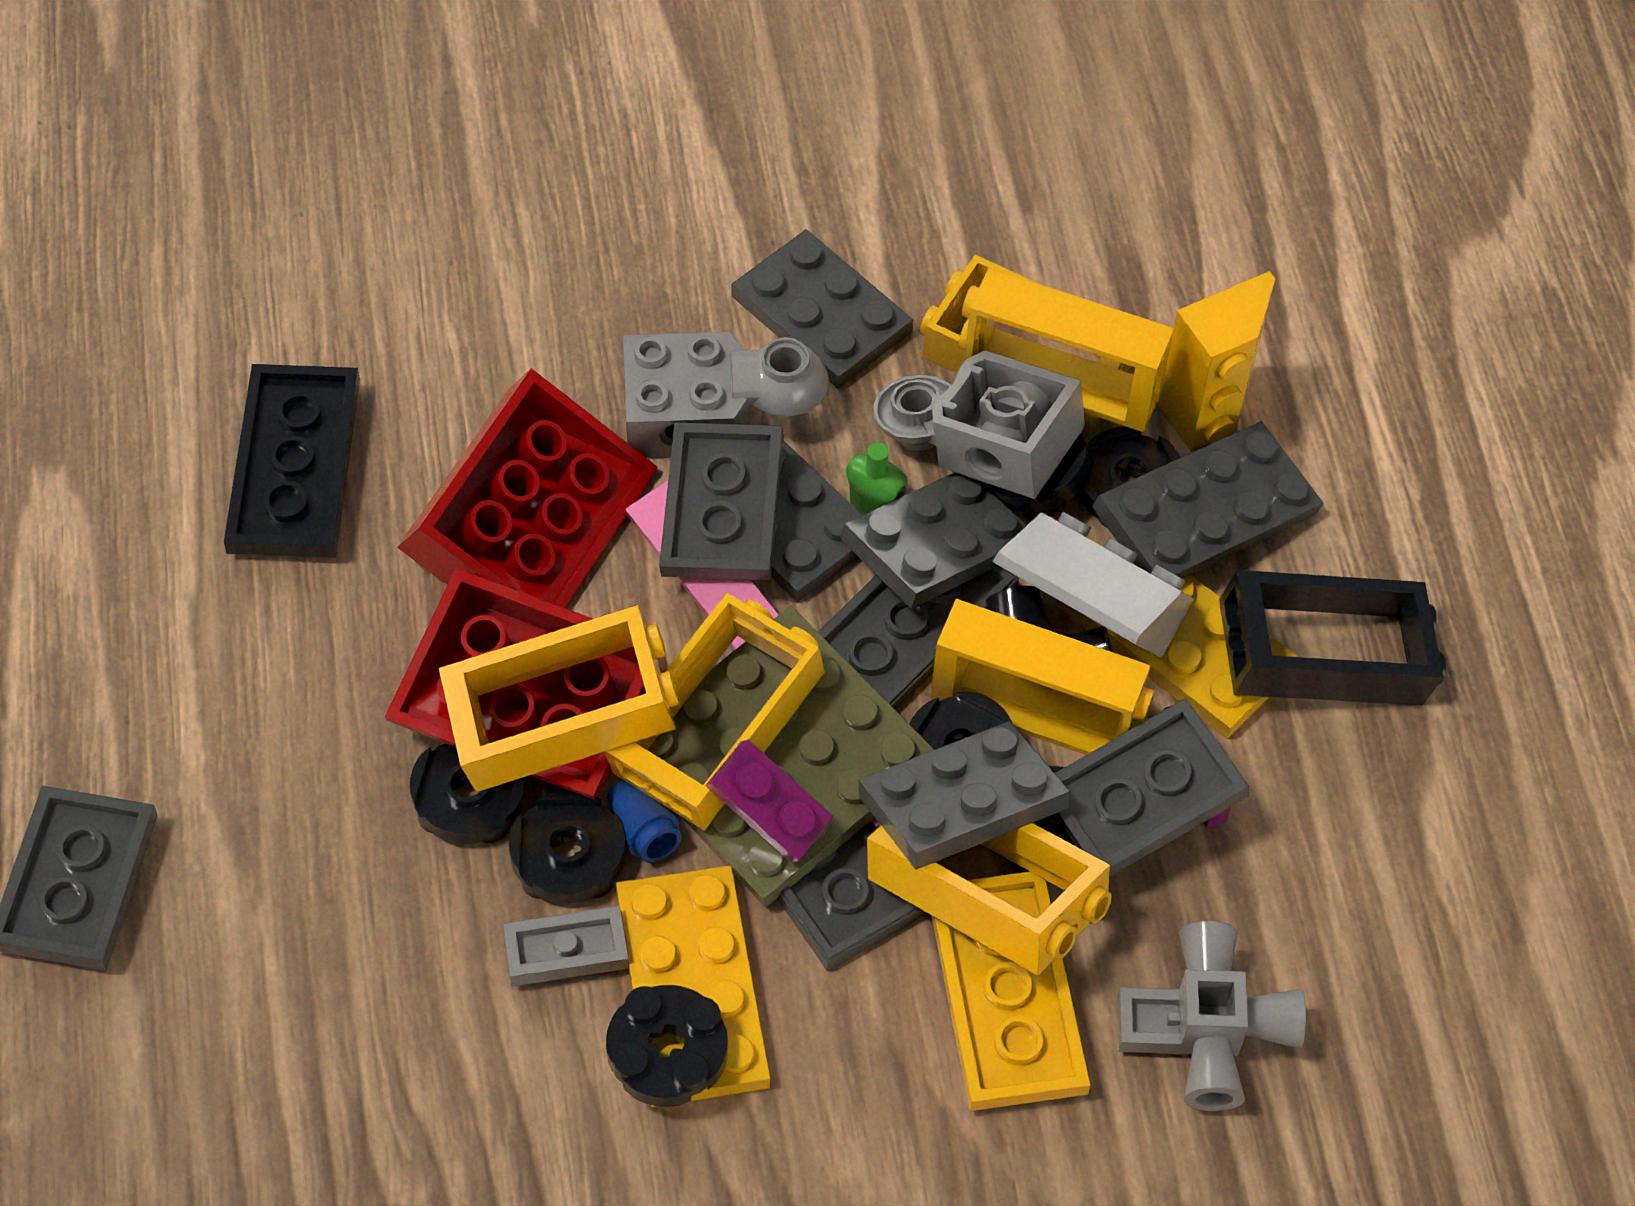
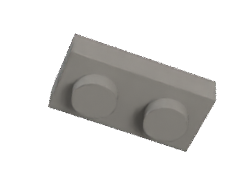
M620 906L503 923L512 987L629 969Z

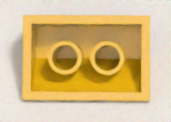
M1270 271L1177 310L1158 406L1190 451L1208 443L1212 444L1236 432L1275 282V277Z

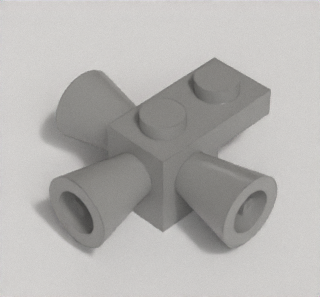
M1218 921L1195 922L1179 930L1178 936L1187 967L1180 989L1120 987L1118 993L1119 1052L1192 1054L1184 1102L1191 1108L1203 1111L1230 1110L1244 1103L1245 1096L1234 1056L1239 1055L1245 1036L1301 1049L1304 1043L1306 1027V1005L1303 989L1247 997L1246 972L1231 971L1238 932L1232 925Z

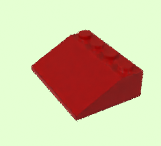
M531 368L505 393L397 548L447 584L455 568L565 608L627 515L625 509L635 503L658 466Z
M455 568L388 708L385 719L391 723L456 747L439 668L586 622L593 618ZM633 646L479 695L478 699L488 742L492 743L646 694ZM666 657L657 659L661 673L665 672L668 668ZM605 752L532 774L531 776L595 800L612 770Z

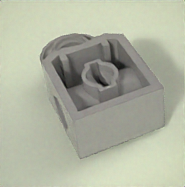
M729 331L623 335L627 443L646 458L671 457L674 423L749 425V406L751 405L770 415L789 417L804 414L816 407L827 393L829 376L824 362L812 349L794 338H778L758 350H744Z
M986 350L964 360L953 384L935 376H906L889 383L878 393L873 405L876 422L885 434L899 441L903 447L909 450L923 451L936 446L939 467L1033 499L1037 497L1085 427L1080 380Z

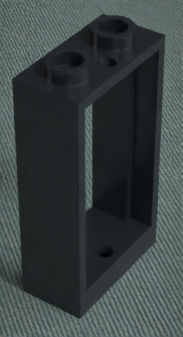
M1237 570L1219 598L1234 695L1423 705L1436 687L1444 680L1446 661L1444 654L1438 650L1435 635L1436 610L1432 604H1429L1425 582ZM1264 609L1398 617L1407 663L1272 656Z

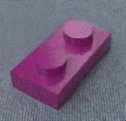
M748 739L741 741L705 785L790 862H796L802 858L834 817Z

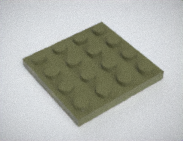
M792 605L774 618V621L789 630L793 626L799 627L815 638L820 646L819 649L825 673L764 754L834 817L802 858L796 862H790L726 804H724L705 831L683 818L726 866L730 865L732 867V872L765 908L779 897L783 889L787 886L792 887L815 868L819 862L833 853L875 818L859 797V779L934 750ZM745 641L708 672L673 717L676 729L660 734L648 751L704 785L792 668Z

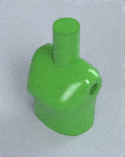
M880 442L869 445L867 455H855L846 467V477L849 482V500L851 505L862 515L903 497L908 486V477L902 470L888 461V447Z

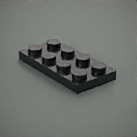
M252 364L224 536L227 554L336 558L360 384L358 368Z

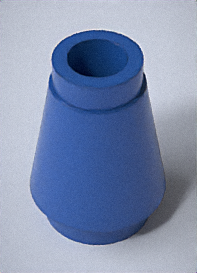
M624 780L619 781L610 789L607 800L613 812L616 813L622 822L626 843L634 856L641 857L645 862L654 863L665 859L677 849L681 842L682 834L679 831V820L661 803Z

